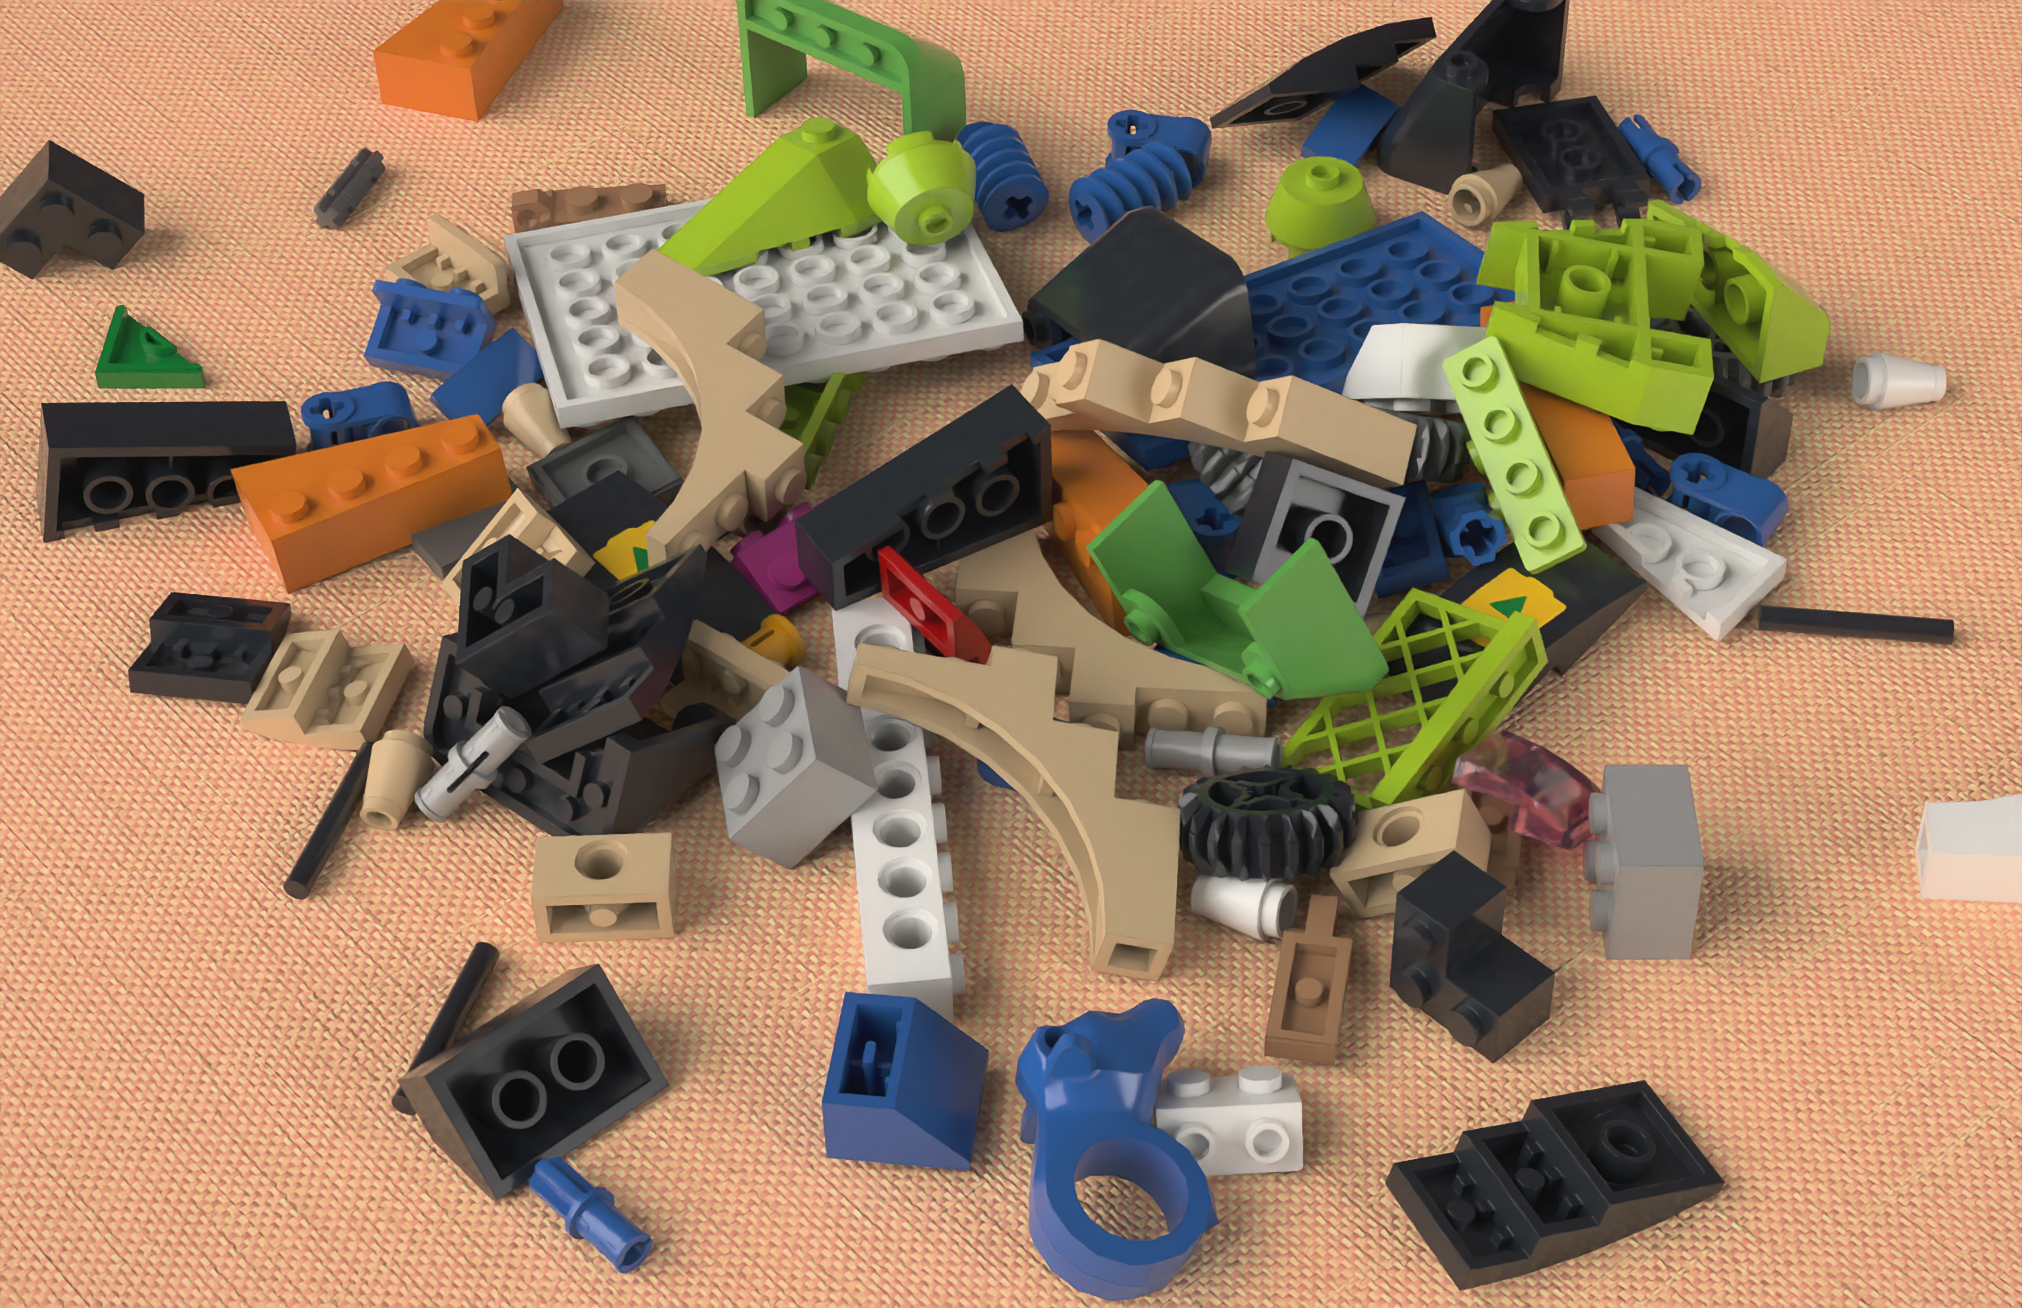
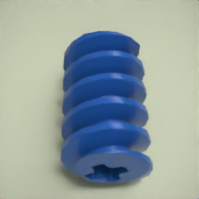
M983 121L966 125L958 134L956 140L961 143L963 149L970 154L976 164L975 201L989 229L999 232L1013 231L1035 221L1044 212L1049 202V191L1018 131L1007 124H993Z
M1152 141L1142 146L1141 149L1128 153L1124 158H1118L1109 163L1107 167H1101L1093 171L1090 176L1085 175L1074 181L1069 190L1071 216L1083 239L1091 245L1128 211L1145 206H1153L1159 211L1167 212L1176 207L1178 199L1188 201L1192 193V180L1183 157L1172 146L1163 141Z

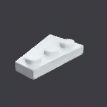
M1635 486L1632 521L1592 528V533L1717 642H1720L1785 575L1786 558Z

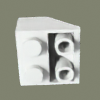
M1408 323L1372 325L1346 377L1342 395L1353 400L1364 401V404L1398 412H1416V414L1423 415L1462 414L1443 370L1442 362L1444 359L1482 341L1487 327Z

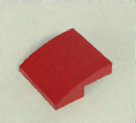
M890 546L879 550L883 598L924 635L925 647L934 656L943 658L956 657L967 662L986 665L992 647L984 633L975 623Z

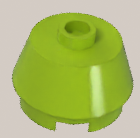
M931 131L907 134L890 142L886 146L889 155L877 165L875 170L870 166L867 169V200L872 211L901 240L912 245L928 246L942 243L963 231L970 223L974 214L977 169L973 158L963 149L961 143L955 138L953 143L934 140Z
M1319 156L1301 159L1285 169L1265 210V223L1270 230L1271 242L1277 240L1280 244L1289 249L1288 258L1291 259L1374 229L1376 225V212L1363 177L1356 167L1341 159Z

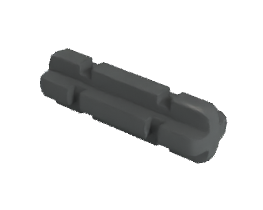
M367 148L359 150L350 164L345 167L330 186L326 194L318 201L314 207V212L318 216L316 222L319 226L323 228L327 225L333 230L341 228L350 216V213L355 210L374 183L381 177L386 169L382 163L384 156L378 150L375 152H371Z

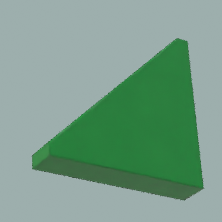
M125 305L116 306L95 371L99 389L205 388L206 379L203 367L200 364L188 362L178 354L177 347L151 326L144 327L128 314Z

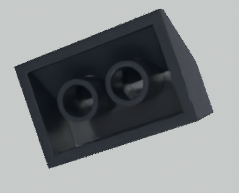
M1714 373L1712 385L1693 435L1674 431H1656L1649 427L1634 425L1613 416L1611 417L1623 429L1635 431L1643 440L1642 443L1645 448L1672 461L1687 453H1702L1710 455L1721 463L1750 475L1767 479L1786 461L1794 414L1768 397Z
M599 963L569 969L397 1080L433 1142L492 1201L499 1200L530 1179L535 1172V1165L542 1159L550 1160L555 1156L563 1157L669 1086L667 1079Z

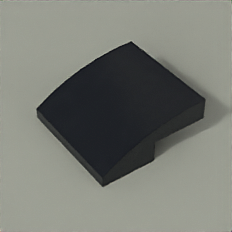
M171 592L149 618L151 642L128 669L130 693L248 704L286 635L291 618V603Z

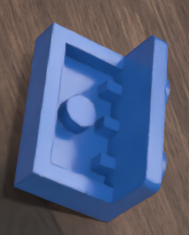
M399 278L395 283L382 280L375 281L372 292L381 306L364 353V358L370 366L447 380L475 355L491 344L498 323L478 294L463 288H451L449 292L428 289L425 285L406 278Z
M1421 479L1385 490L1405 497V501L1375 585L1378 599L1411 590L1412 587L1418 588L1451 578L1426 481Z

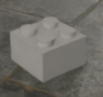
M798 665L778 685L769 688L761 701L736 725L730 726L723 732L718 742L714 745L730 841L791 870L877 791L861 707L846 703V690Z
M1605 765L1601 793H1591L1589 798L1590 833L1596 834L1595 840H1585L1583 844L1585 881H1596L1597 890H1592L1590 893L1589 915L1592 932H1603L1606 960L1689 959L1704 872V860L1688 765Z

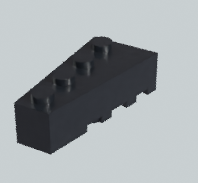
M1011 384L796 519V542L800 570L831 607L837 611L882 592L878 551L887 546L898 552L923 575L1053 521L1051 425Z
M287 402L41 403L36 501L43 543L65 539L64 531L91 525H94L95 532L120 528V519L155 512L157 520L181 515L180 510L193 504L209 501L213 508L241 503L231 469L296 455L297 444Z

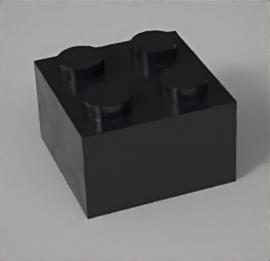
M1266 451L1225 572L1263 585L1309 538L1318 540L1362 619H1364L1405 497L1293 458Z

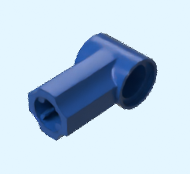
M1477 482L1464 483L1447 487L1431 494L1433 511L1445 557H1465L1473 566L1494 561L1496 552L1500 546L1507 542L1503 521L1489 505L1485 484Z

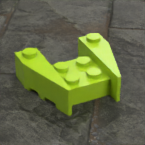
M1643 218L1623 219L1621 227L1617 229H1596L1597 226L1594 220H1572L1569 230H1538L1539 227L1535 221L1494 222L1477 275L1476 284L1515 291V304L1494 302L1483 340L1489 336H1496L1501 341L1516 379L1634 425L1649 427L1656 431H1674L1693 435L1714 379L1711 339L1650 329L1649 318L1658 319L1663 317L1679 321L1685 320L1704 267L1701 229Z

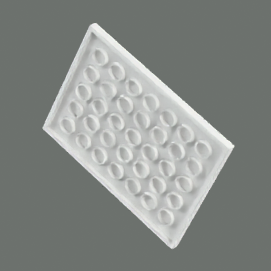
M713 198L503 236L506 256L560 429L572 426L591 427L604 420L630 415L650 416L662 409L688 404L695 405L678 374L650 345L618 324L614 282L652 248L655 250L659 249ZM883 221L858 234L843 238L840 237L836 229L809 237L810 247L792 252L789 246L773 247L759 251L760 258L756 263L706 276V278L764 309L767 351L760 362L783 374L784 386L804 382H827L833 372L846 374L862 371L881 372L894 365L920 360L929 362L939 361L952 354L978 349L991 351L999 349L1005 344L1024 341L1023 320L971 222L953 238L928 246H917L904 242Z

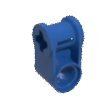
M1138 110L1120 111L1109 118L1107 132L1112 139L1111 153L1105 159V167L1116 159L1124 158L1128 153L1141 149L1142 146L1152 141H1163L1172 146L1183 157L1189 169L1192 187L1199 185L1204 180L1212 144V134L1208 126L1201 120L1192 117L1147 114ZM1131 126H1135L1136 134H1130Z
M382 381L370 386L339 392L319 393L305 400L301 406L302 421L309 427L311 441L307 446V452L333 447V444L342 445L420 427L406 389L400 384L391 381ZM324 410L329 411L328 419H325L323 415Z
M1687 453L1679 456L1672 463L1669 475L1674 486L1672 494L1665 501L1681 509L1688 508V512L1761 547H1764L1788 512V500L1785 493L1777 484L1768 479L1755 477L1702 453ZM1702 472L1706 474V479H1701Z
M1201 478L1165 484L1216 572L1233 580L1238 577L1225 572V568L1242 521L1235 515H1229V509L1221 501L1214 499V492L1209 486L1202 483Z

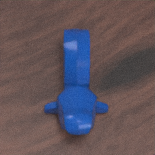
M1157 998L1144 1000L1122 1013L1089 1010L1061 1026L1044 1025L1037 1027L1018 1058L1015 1082L1019 1092L1026 1100V1107L1021 1118L1020 1140L1027 1144H1035L1028 1202L1029 1232L1033 1244L1051 1271L1074 1289L1109 1301L1136 1299L1164 1289L1191 1258L1204 1232L1219 1224L1214 1194L1206 1175L1191 1152L1164 1130L1151 1125L1153 1107L1161 1085L1163 1071L1170 1065L1178 1053L1185 1034L1184 1020L1177 1008L1168 1000ZM1089 1176H1116L1135 1183L1153 1197L1165 1215L1168 1234L1154 1240H1127L1106 1232L1092 1221L1077 1200L1074 1183Z

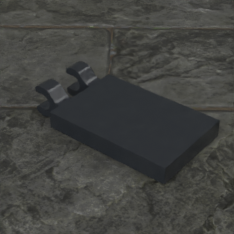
M1596 95L1493 110V132L1513 165L1520 171L1525 185L1542 213L1560 212L1563 230H1569L1572 220H1586V215L1594 214L1595 205L1609 203L1613 204L1618 228L1621 227L1623 219H1641L1639 207L1648 206L1647 198H1649L1651 178Z

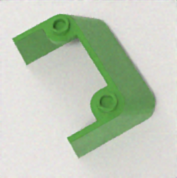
M736 0L746 115L756 118L807 79L806 54L901 93L904 136L920 131H931L934 140L953 143L954 138L956 139L958 134L967 125L964 71L959 58L945 47L830 0Z
M1155 480L1086 546L1087 551L1127 614L1124 618L1125 626L1138 641L1146 646L1156 643L1168 650L1249 684L1258 694L1267 699L1276 696L1284 700L1369 692L1389 671L1382 652L1318 540L1309 538L1257 590L1216 572L1164 482Z

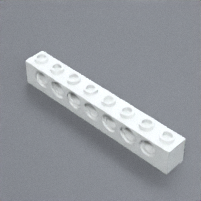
M884 598L863 599L837 611L832 608L838 686L846 691L859 643L876 646L888 645L904 651L925 654L924 635ZM861 707L877 791L850 815L867 994L917 998L954 1024L953 995L966 994L962 953L949 954L948 943L959 942V926L956 901L943 902L942 893L953 892V876L950 851L937 852L936 848L937 843H947L944 803L931 804L932 795H942L939 756H926L925 749L936 748V735L932 731L897 716Z

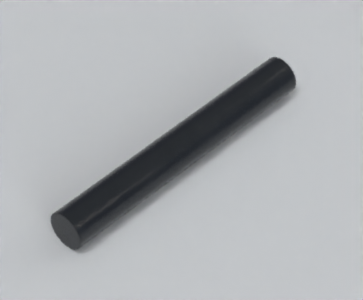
M1760 605L1758 630L1951 645L1954 636V620Z
M367 741L362 743L283 884V888L289 896L302 900L306 899L365 793L374 742Z
M478 942L474 945L406 1074L454 1044L500 957L496 947L487 942ZM399 1085L391 1101L393 1107L403 1114L415 1115L414 1108Z

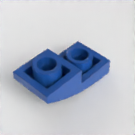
M1359 82V88L1337 99L1302 145L1300 156L1304 158L1333 157L1344 160L1357 168L1369 150L1373 152L1380 136L1399 112L1401 106Z
M511 328L475 355L431 393L430 401L449 420L479 414L488 427L503 414V402L514 389L528 383L540 384L545 379L537 351L514 328Z

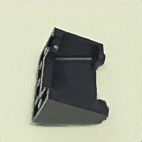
M1491 0L1435 61L1377 142L1376 160L1377 166L1382 172L1445 195H1449L1454 182L1460 176L1478 172V168L1472 166L1476 115L1489 101L1511 108L1516 107L1518 98L1521 95L1540 93V101L1551 102L1560 92L1570 0Z
M1145 206L1125 213L1028 300L1027 311L1022 313L1025 336L1031 345L1037 346L1040 350L1060 343L1062 338L1074 336L1082 343L1102 339L1163 364L1197 357L1247 378L1259 376L1248 290L1239 265L1230 255L1153 206Z
M458 632L442 636L424 720V738L433 747L434 753L432 757L441 766H444L449 761V750L461 740L469 741L494 716L501 706H508L521 714L529 724L532 734L551 715V711L538 692L545 683L511 700L456 665ZM705 702L685 706L677 713L671 731L644 717L642 721L539 765L526 744L522 743L497 768V778L487 788L479 790L552 837L635 834L717 765L714 745L727 728L736 725L737 720L713 705ZM484 751L460 776V778H462L476 764V762L485 753H487V751Z

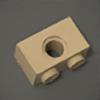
M1465 788L1359 812V823L1355 826L1356 839L1352 842L1351 847L1342 850L1340 864L1337 867L1331 868L1330 876L1358 920L1394 913L1396 894L1453 850L1487 872L1492 834Z
M672 832L536 837L531 902L538 943L674 938L677 872Z

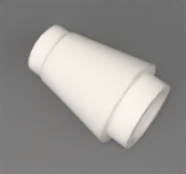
M1876 351L1869 357H1860L1856 361L1851 378L1852 395L1857 404L1867 405L1872 411L1929 401H1940L1946 390V373L1942 366H1932L1931 364Z
M1201 874L1196 879L1191 894V909L1194 914L1205 916L1210 920L1263 942H1268L1272 937L1283 938L1284 930L1289 931V927L1292 928L1297 912V890L1294 885L1283 883L1282 878L1271 879L1267 883L1263 879H1248L1242 882L1238 877L1234 876L1219 878L1215 875Z

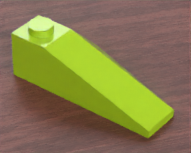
M828 118L808 119L802 123L801 127L780 136L657 251L706 277L756 263L760 258L759 251L773 247L789 246L792 252L810 247L809 237L836 229L841 238L858 234L882 222L872 211L867 200V169L870 166L875 170L877 163L859 134L834 123Z
M1660 199L1649 201L1647 219L1701 229L1704 267L1691 304L1759 383L1823 365L1826 342L1831 333L1830 318L1826 310L1821 305H1818L1799 283L1755 251Z

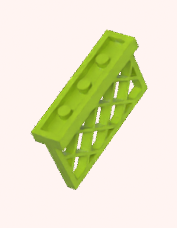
M1412 587L1373 636L1386 662L1404 657L1408 672L1381 679L1369 692L1325 696L1283 747L1281 768L1292 765L1295 769L1303 770L1296 766L1305 755L1331 748L1334 764L1315 769L1319 771V774L1330 773L1338 777V780L1348 784L1347 779L1384 769L1385 776L1369 796L1351 789V793L1355 795V809H1358L1359 812L1446 793L1460 776V768L1465 769L1547 664L1548 659L1537 619L1514 611L1509 619L1504 621ZM1419 613L1442 620V628L1406 637L1405 633ZM1481 635L1492 639L1483 651L1459 657L1456 642ZM1446 645L1449 646L1452 660L1415 670L1411 655ZM1457 677L1458 683L1447 697L1423 702L1420 691L1421 687ZM1410 690L1413 691L1416 702L1415 706L1379 715L1375 700ZM1368 702L1371 718L1334 727L1333 720L1342 709ZM1421 723L1422 729L1411 743L1387 749L1384 733ZM1376 736L1379 752L1342 761L1340 745Z

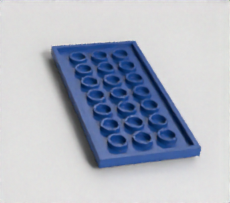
M1421 211L1245 275L1244 279L1248 290L1259 375L1250 379L1261 382L1295 376L1342 395L1346 377L1372 325L1408 323L1480 327V308L1494 305L1495 301L1505 303L1515 301V291L1476 284L1484 251ZM1074 337L1030 353L1032 371L1033 367L1061 361L1071 345L1082 342ZM1099 430L1147 472L1153 469L1169 467L1176 463L1177 460L1190 456L1188 444L1191 441L1140 433Z

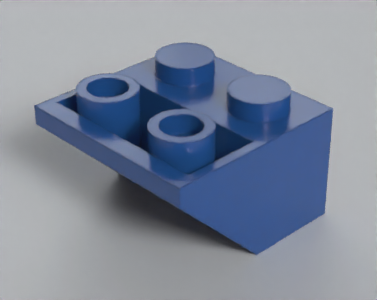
M845 992L822 1098L826 1158L970 1171L989 1062V1050L917 998Z

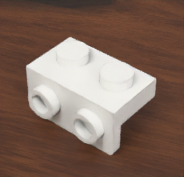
M1251 1066L1241 1069L1238 1075L1210 1077L1205 1071L1184 1069L1173 1071L1166 1076V1079L1161 1080L1152 1113L1155 1127L1164 1130L1185 1146L1206 1176L1290 1172L1302 1169V1102L1293 1073H1281V1070L1271 1066Z

